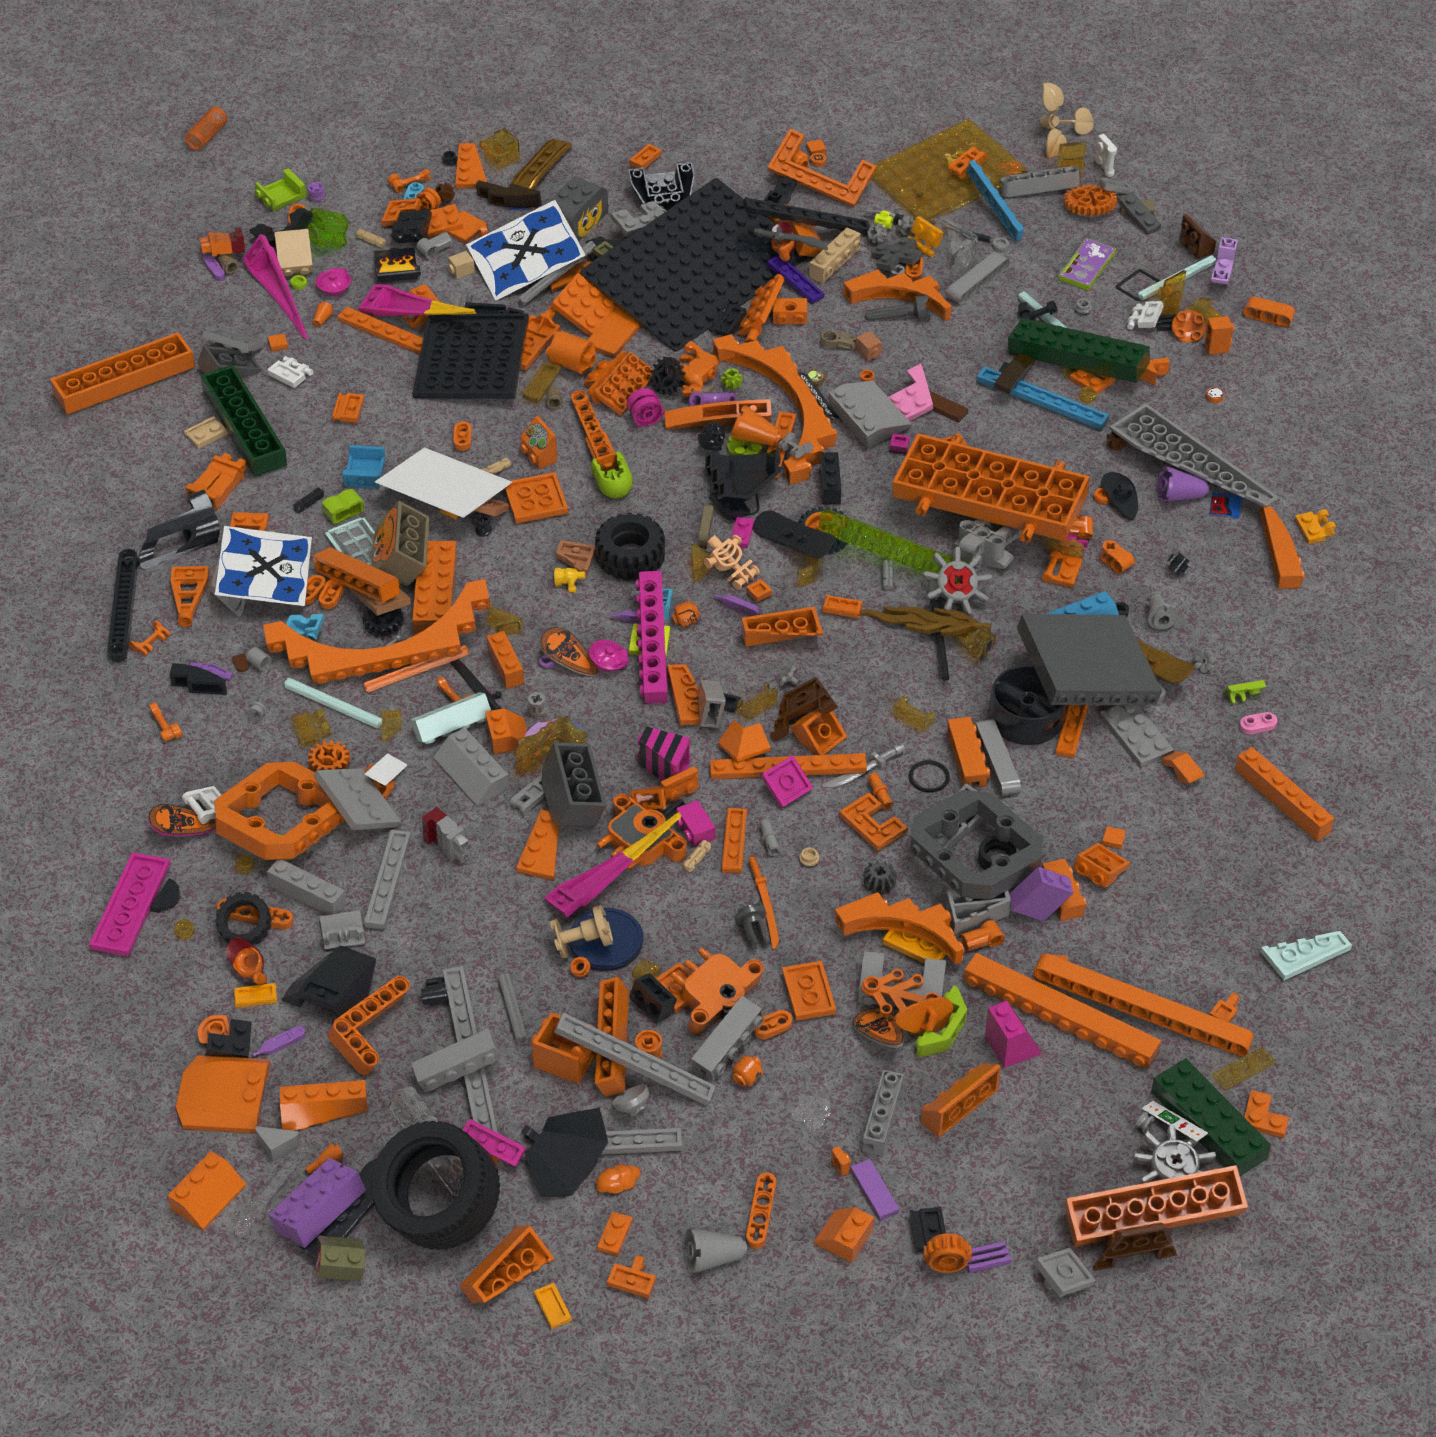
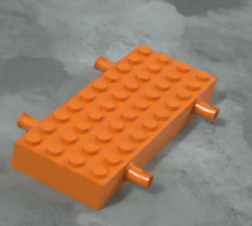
M917 433L892 482L893 497L918 503L915 512L919 516L920 514L925 516L929 507L1023 530L1019 539L1024 542L1027 537L1026 543L1031 541L1033 533L1066 541L1089 492V476L1064 470L1066 465L1062 460L1059 466V460H1056L1053 467L963 445L961 444L963 438L960 435L955 440L957 434L952 436L951 441Z

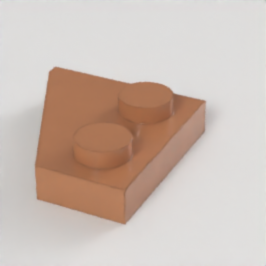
M560 540L556 551V558L579 572L585 571L586 575H588L596 548L595 545Z

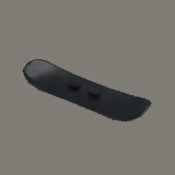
M770 510L763 511L757 516L753 525L754 531L759 536L814 559H820L825 556L835 540L832 534L805 526Z
M377 1159L368 1162L359 1173L366 1191L318 1236L347 1238L373 1208L375 1203L372 1200L370 1184L373 1174L372 1170ZM317 1237L305 1248L300 1246L304 1252L315 1258L317 1257Z

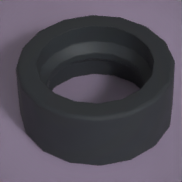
M995 835L987 837L979 846L978 861L981 867L986 870L991 867L992 860L986 855L987 851L1001 849L1011 856L1016 853V847L1010 841H999Z

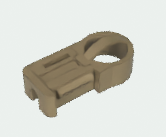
M825 330L821 334L820 343L827 348L836 349L837 347L853 352L856 336ZM826 337H829V338H832V339H834V340L831 341V340H827V339H825V338H826Z

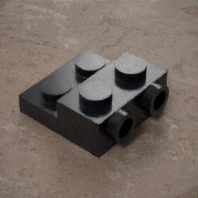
M429 209L400 212L398 222L393 224L391 237L396 243L400 244L418 242L422 238H427L432 212Z

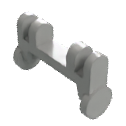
M792 432L787 433L786 437L778 443V447L784 451L790 448V454L796 458H800L805 453H810L813 450V445L810 442H806L802 446L793 443L796 435Z

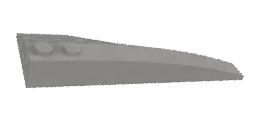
M1146 403L1109 428L1135 448L1265 508L1279 499L1277 495Z

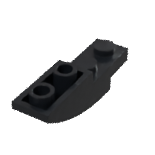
M781 177L774 190L769 191L764 201L788 205L791 200V194L797 186V180Z

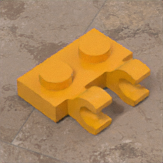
M1327 509L1320 510L1315 515L1312 511L1295 515V521L1308 544L1322 542L1326 540V536L1335 535L1333 529L1336 528V525L1332 521L1328 522L1326 516H1329Z

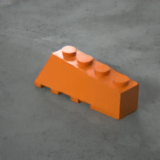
M815 607L741 618V634L745 647L816 635L823 636Z
M366 1080L280 1087L282 1130L295 1131L300 1129L302 1131L309 1129V1126L320 1123L323 1125L329 1123L330 1120L343 1119L368 1112Z
M530 1225L516 1226L459 1287L472 1303H485L506 1290L513 1283L519 1282L523 1277L531 1272H535L541 1268L540 1266L551 1262L555 1258Z

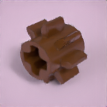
M445 182L444 185L438 184L435 191L440 196L441 203L444 204L445 201L450 202L454 198L455 192L452 185Z
M1112 431L1111 434H1107L1106 446H1110L1112 450L1121 451L1123 447H1127V441Z

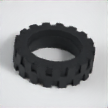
M238 892L234 896H228L227 900L219 905L220 909H217L216 912L217 919H215V923L222 938L228 943L236 937L244 938L251 944L260 943L261 939L267 936V931L271 928L270 921H272L270 910L264 900L260 899L256 894L251 895L250 892H245L244 894ZM247 905L255 907L259 911L260 920L251 932L235 934L229 930L227 925L228 918L236 908Z

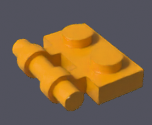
M918 216L915 218L910 231L915 236L914 238L908 236V238L916 239L917 246L915 248L921 250L922 254L933 257L935 252L932 250V247H939L944 232ZM921 239L926 242L925 245L921 243Z

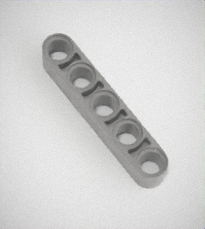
M1069 166L1004 176L1001 178V195L1013 197L1077 187L1080 185L1079 168Z
M997 252L991 253L948 288L946 297L962 305L980 291L983 286L985 287L1008 268L1010 260Z
M989 719L974 722L977 728L976 737L981 740L982 752L985 753L987 765L1000 792V796L1021 792L1019 777L995 720Z

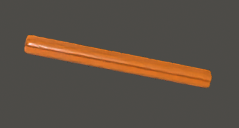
M462 645V653L454 657L447 656L435 661H423L419 664L409 665L363 683L364 689L369 693L468 656V648L466 645Z

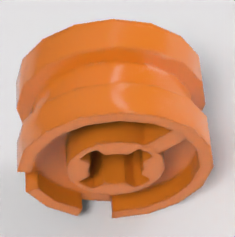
M426 187L416 195V198H420L422 202L420 210H432L441 205L440 196L430 187Z

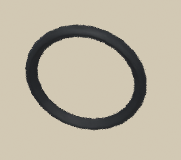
M933 760L920 761L914 764L909 771L911 784L924 792L940 791L947 786L950 779L948 769L943 764ZM923 764H934L944 770L946 779L939 787L924 788L914 781V770Z

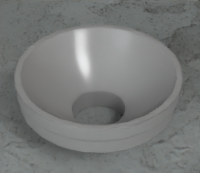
M641 1084L625 1090V1093L619 1094L612 1101L614 1108L621 1113L631 1115L638 1113L646 1107L649 1097L648 1088L645 1084Z

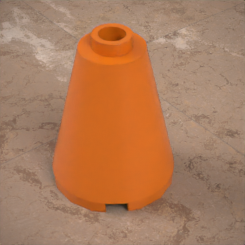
M744 405L741 409L743 411L742 415H738L730 438L769 446L778 444L782 434H779L780 430L751 408Z

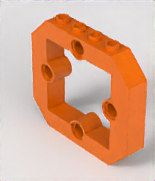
M296 762L266 763L214 800L216 834L264 860L294 859L324 835L330 833L336 826L342 824L345 819L315 779V772ZM278 784L296 793L297 801L301 805L310 806L316 804L321 807L314 813L305 815L302 818V822L282 837L265 828V820L262 817L252 816L246 818L239 814L245 808L260 806L261 797Z

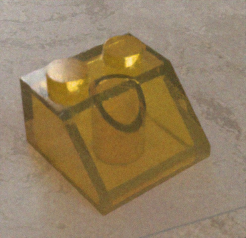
M1186 270L1166 279L1163 287L1160 286L1159 297H1157L1156 301L1163 302L1162 315L1178 314L1183 298Z

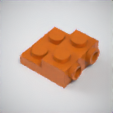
M1096 843L1077 855L1073 868L1076 869L1078 874L1092 879L1094 884L1106 888L1116 881L1119 874L1128 869L1130 862L1100 843Z

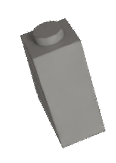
M700 680L697 693L700 727L719 728L726 702L719 681Z

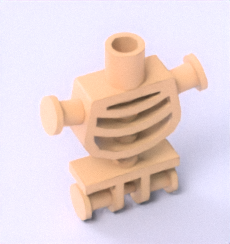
M714 535L707 541L714 551L709 555V558L704 559V565L708 569L714 565L720 571L733 568L735 572L727 580L730 582L734 578L737 579L732 582L735 589H742V585H747L749 581L754 579V575L760 574V570L755 565H752L750 570L747 568L753 562L751 559L742 567L738 564L742 555V550L738 546L742 543V539L739 536L733 535L732 540L728 538L722 543Z

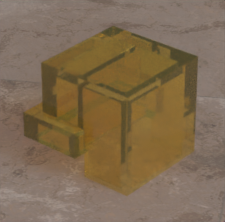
M506 128L494 132V137L491 136L479 142V147L484 151V157L498 170L520 161L519 140Z
M1086 142L1060 144L1057 158L1059 168L1078 167L1081 183L1083 168H1085L1084 154H1087Z

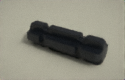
M316 488L313 490V493L310 492L300 501H297L293 505L294 510L297 513H301L305 510L304 508H308L317 499H321L324 496V491Z

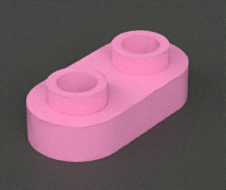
M1270 712L1245 716L1241 719L1239 727L1245 734L1271 731L1276 728L1277 717Z

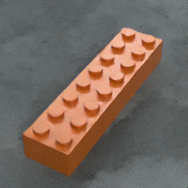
M177 332L50 379L53 395L66 415L195 368L192 350L180 333Z
M1237 1165L1066 1198L1063 1205L1074 1247L1108 1241L1110 1235L1117 1230L1159 1222L1163 1223L1166 1229L1241 1215L1248 1208Z

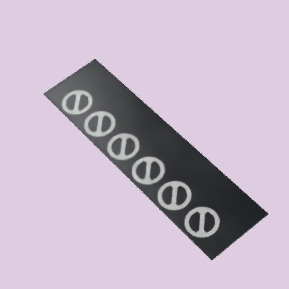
M798 372L828 415L840 419L829 406L828 401L809 375Z

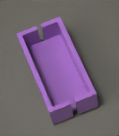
M328 1158L289 1196L277 1205L268 1216L278 1234L291 1239L305 1248L364 1193L366 1188L358 1171L346 1165L343 1167L342 1163Z

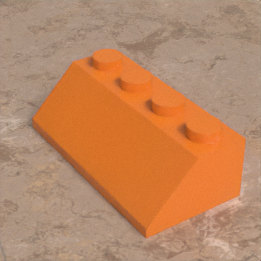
M981 1063L976 1068H971L965 1077L961 1080H956L951 1088L946 1092H941L936 1100L932 1103H927L922 1108L920 1122L938 1138L998 1091L1001 1066L999 1064Z

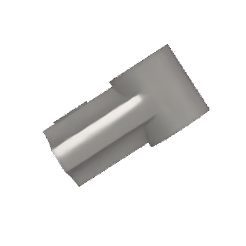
M444 232L430 240L422 238L417 243L416 248L427 259H431V257L437 255L438 251L452 245V240L449 234Z

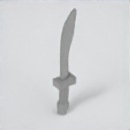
M895 745L881 755H878L875 751L871 753L870 762L866 764L867 772L875 766H878L880 769L886 767L887 759L905 751L904 745ZM865 773L843 774L823 783L822 787H839Z

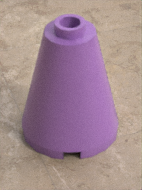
M1163 467L1164 472L1159 473L1156 489L1161 497H1158L1160 502L1203 498L1209 491V485L1205 480L1171 467Z

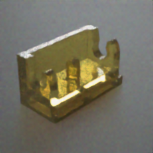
M769 683L764 685L763 692L744 704L742 699L738 701L736 711L748 722L778 703V690L774 687L770 691Z
M903 695L893 704V716L924 733L936 721V718L933 717L936 713L931 711L928 715L908 704L906 701L908 697Z

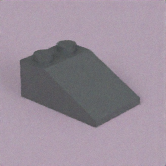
M204 346L197 361L204 374L230 365H234L242 379L262 372V368L250 352L243 353L233 348Z

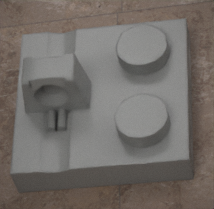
M1071 1248L1037 1258L1034 1263L1045 1278V1287L1048 1290L1054 1289L1059 1297L1092 1287L1096 1281Z

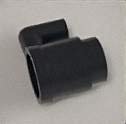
M444 978L425 979L427 988L421 989L423 1005L448 1003Z

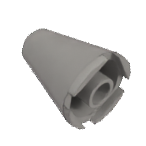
M696 1228L686 1230L684 1245H688V1252H684V1258L689 1272L697 1273L742 1259L743 1255L747 1252V1244L740 1236Z

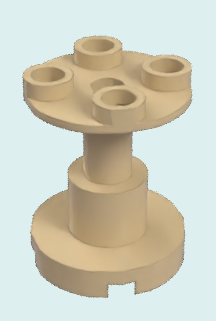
M602 905L593 907L594 918L580 922V927L562 931L557 919L550 921L552 931L557 937L554 939L557 951H560L562 959L569 957L566 943L585 938L586 942L601 938L604 946L613 944L609 922L603 917L606 913Z

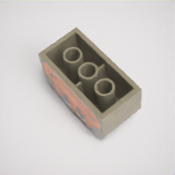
M398 501L381 519L375 530L371 566L397 577L399 584L403 586H408L426 568L429 516Z

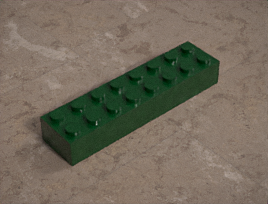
M1021 318L1008 337L1009 354L1017 356L1019 353H1022L1038 361L1134 383L1138 382L1150 364V346Z
M234 365L202 374L203 392L224 427L228 430L230 437L254 477L287 466L285 448Z

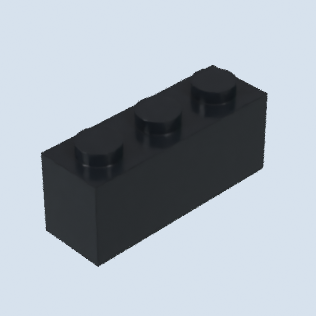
M838 452L820 453L823 505L841 504L842 489Z

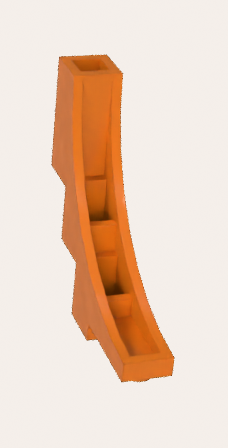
M877 269L843 282V295L851 304L864 300L884 298L914 303L915 296L928 295L929 298L925 307L938 314L944 321L951 319V304L938 292L939 284L930 275L913 282L904 272L886 278Z
M877 892L835 909V923L844 936L867 930L905 932L934 944L955 965L962 962L963 944L955 938L954 932L950 927L951 915L948 910L943 908L941 903L923 911H920L919 907L913 904L910 898L889 906L887 900L883 899Z

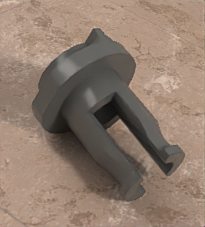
M761 902L742 907L734 917L736 925L744 927L747 938L751 942L750 947L752 950L757 949L756 945L758 944L753 931L755 928H757L763 947H767L770 944L762 920L766 917L767 913Z

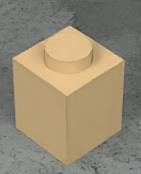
M467 251L448 257V271L457 279L475 272L474 260Z

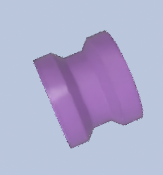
M313 182L308 185L309 199L311 201L319 202L325 198V193L323 192L324 185L322 183Z

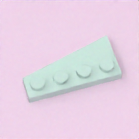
M1341 931L1317 935L1314 939H1298L1295 943L1286 944V942L1270 948L1264 946L1261 947L1260 953L1283 980H1287L1350 951L1352 944Z

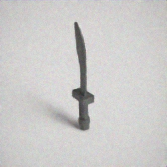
M776 227V232L766 231L761 228L754 229L755 235L773 238L776 244H781V239L794 240L811 247L828 250L827 245L823 241L814 237L783 233L782 228Z

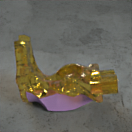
M557 716L550 722L536 723L528 730L524 737L518 739V748L514 750V757L519 761L515 764V770L522 774H525L528 770L536 773L539 767L538 761L548 755L553 742L587 744L585 740L587 733L575 726L568 716Z

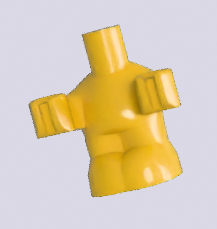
M555 568L554 571L555 586L568 584L569 593H576L575 581L577 579H586L585 571L578 572L575 568Z

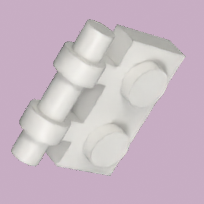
M1150 301L1146 302L1144 306L1139 303L1136 304L1132 309V316L1127 321V328L1132 330L1137 324L1139 328L1155 327L1164 307L1163 302Z
M287 356L283 358V362L278 360L267 369L269 376L293 388L306 379L305 374L309 376L313 374V370L308 365L300 364L296 359Z

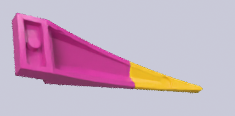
M374 284L358 307L360 312L373 313L375 316L477 314L474 309L430 300L384 284Z
M680 812L676 813L651 833L598 866L559 884L544 897L545 901L568 918L579 907H585L682 815Z

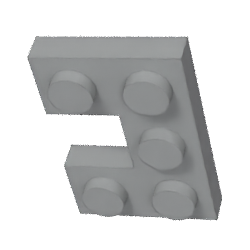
M656 201L640 205V211L644 214L640 217L633 218L624 209L611 213V219L623 234L628 237L662 215L664 211Z

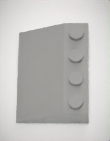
M873 380L843 384L828 392L829 406L867 449L891 438L893 434H898L912 426L909 420Z

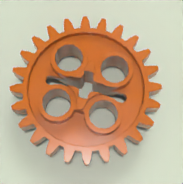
M1090 184L1088 186L1082 185V187L1077 186L1076 189L1071 188V191L1067 190V193L1064 194V204L1068 211L1072 210V213L1077 212V215L1083 214L1086 216L1089 214L1092 217L1095 214L1099 216L1100 213L1105 215V212L1110 213V210H1114V207L1117 205V196L1113 191L1104 190L1101 186L1097 187V184L1094 186Z

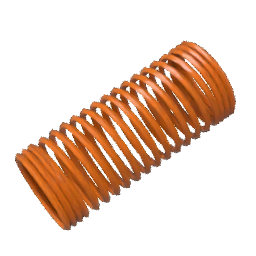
M211 107L185 135L186 143L192 149H202L227 122L225 112L218 107ZM211 114H217L221 118L222 122L220 123L219 120ZM197 137L199 140H197L198 142L194 146L190 140L192 141V139L194 140Z

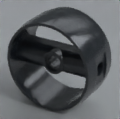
M1020 665L1005 670L994 681L990 693V719L995 720L1003 738L1021 745H1036L1051 740L1061 730L1066 715L1067 705H1055L1058 709L1054 711L1038 701L1036 694L1047 699L1048 697L1033 665ZM999 702H1000L1001 704H1003L1004 706H1006L1007 708H1009L1010 710H1012L1013 712H1015L1016 714H1018L1019 716L1014 715V714L1008 712L1007 710H1005V709L999 704Z

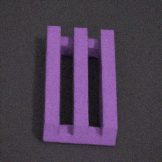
M1003 1241L973 1248L972 1260L968 1261L966 1266L969 1273L1011 1264L1012 1259L1009 1256L1008 1248L1006 1249V1243ZM1004 1256L1003 1258L990 1260L991 1258ZM982 1260L985 1261V1262H981V1263H977V1264H972V1265H971V1263H974V1262H978V1261H982Z

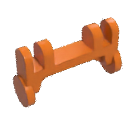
M155 620L153 622L154 633L144 642L130 641L129 646L134 651L147 656V651L151 652L153 650L151 644L157 639L164 641L166 636L169 637L171 634L159 621Z

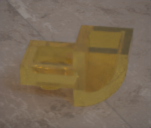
M1204 297L1195 299L1186 309L1203 315L1206 325L1208 318L1223 317L1212 307L1214 302Z

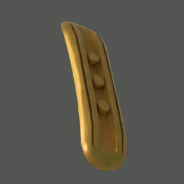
M551 139L545 142L515 175L511 184L534 189L557 160L572 147V144L558 139Z
M1137 639L1154 676L1162 681L1171 684L1180 683L1194 671L1192 663L1164 653Z

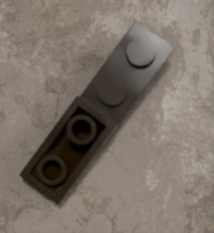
M480 180L476 183L477 196L489 199V204L527 208L542 204L541 193L538 190L510 184L507 188Z

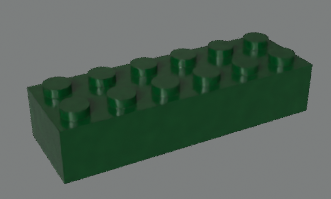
M1187 1058L1154 1077L1151 1092L1168 1110L1208 1133L1198 1141L1209 1152H1215V1159L1224 1168L1237 1165L1239 1176H1242L1268 1159L1271 1144Z

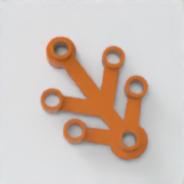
M894 969L891 973L881 978L868 976L861 984L863 993L874 997L880 1007V1015L883 1017H890L893 1008L891 1004L886 1003L882 994L888 995L899 1012L906 1008L903 1000L918 1003L940 996L934 992L922 996L905 991L912 987L921 988L924 979L920 974H915L910 979L900 983L904 975L901 969ZM917 979V980H920L921 982H920V983H915L914 980ZM892 981L899 983L893 987L885 986ZM887 1008V1009H889L890 1011L885 1012V1011H883V1009Z

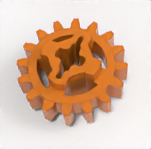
M323 740L322 745L315 744L316 749L310 748L311 753L308 754V764L313 772L317 770L348 769L350 752L346 749V745L341 746L340 741L334 744L333 740H330L329 743Z

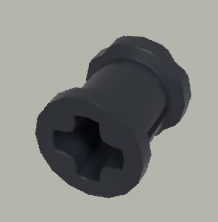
M478 514L475 517V523L477 524L476 534L482 537L490 535L492 532L490 515Z

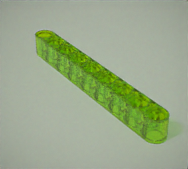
M824 510L821 513L818 525L819 531L832 534L838 540L922 572L930 571L938 574L941 569L932 558L936 553L941 555L946 563L953 561V557L837 512Z

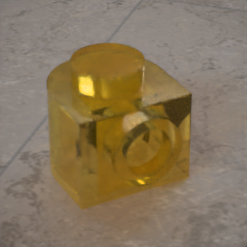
M645 958L633 969L632 977L636 980L650 973L653 977L657 978L661 970L655 962L651 963Z

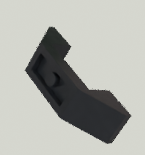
M305 208L296 209L295 212L289 214L291 226H286L280 231L306 229L313 216V212ZM257 224L256 227L249 229L250 233L256 237L260 234L265 235L269 244L276 246L275 232L280 231H273V228L265 224Z

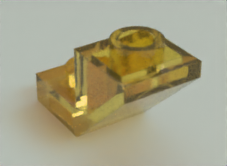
M806 555V568L797 571V584L800 587L817 581L824 565V556L820 559H814Z

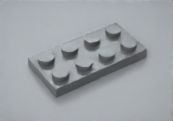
M1115 705L1100 711L1102 720L1140 767L1174 753L1172 746L1138 705Z

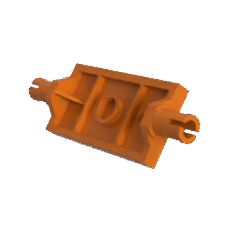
M777 274L764 287L760 286L755 291V297L750 302L751 306L747 310L745 319L740 323L741 327L738 332L741 337L747 335L745 343L757 340L758 336L762 333V325L766 322L777 295L781 291L784 282L782 275Z
M551 306L537 317L529 316L520 367L522 370L526 371L553 340L554 332L561 331L560 325L552 321L558 311Z

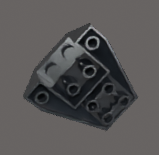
M692 162L676 164L675 171L646 175L644 168L628 169L630 185L642 204L656 201L661 209L666 212L692 194L695 178Z
M340 945L294 981L282 997V1001L301 1007L304 1001L307 1000L334 1010L337 1019L369 996L376 958Z

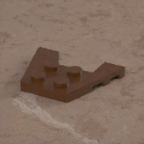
M817 677L784 694L779 708L780 717L774 723L776 727L775 732L772 731L770 735L774 741L789 734V721L800 718L804 713L819 707L820 713L824 716L838 708Z

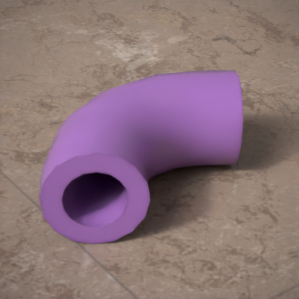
M694 392L689 398L690 406L737 401L734 393Z

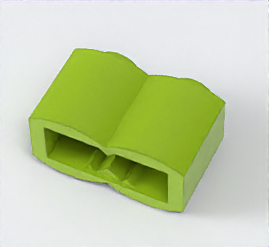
M353 489L344 490L337 496H331L322 501V512L333 524L343 522L349 517H354L365 510L364 501Z

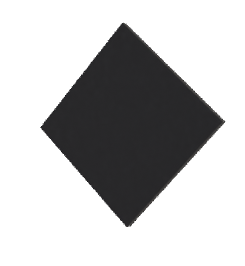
M529 314L428 315L412 392L413 398L515 399Z

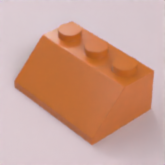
M210 1151L167 1195L170 1209L201 1230H204L244 1189L246 1183L227 1160Z

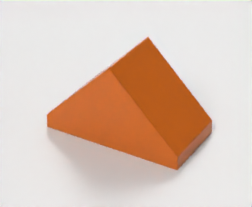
M661 786L630 791L631 798L645 809L666 808L664 790Z

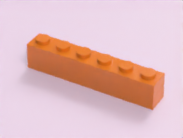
M329 547L312 555L317 573L384 603L400 594L397 577Z
M1250 747L1237 756L1235 771L1313 839L1319 841L1331 833L1334 817L1258 751Z
M619 977L600 981L598 1029L627 1043L629 990ZM596 1053V1086L605 1097L625 1093L626 1067Z

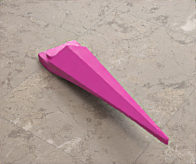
M260 234L243 257V261L247 269L287 314L301 336L308 339L275 250L270 246L266 236Z

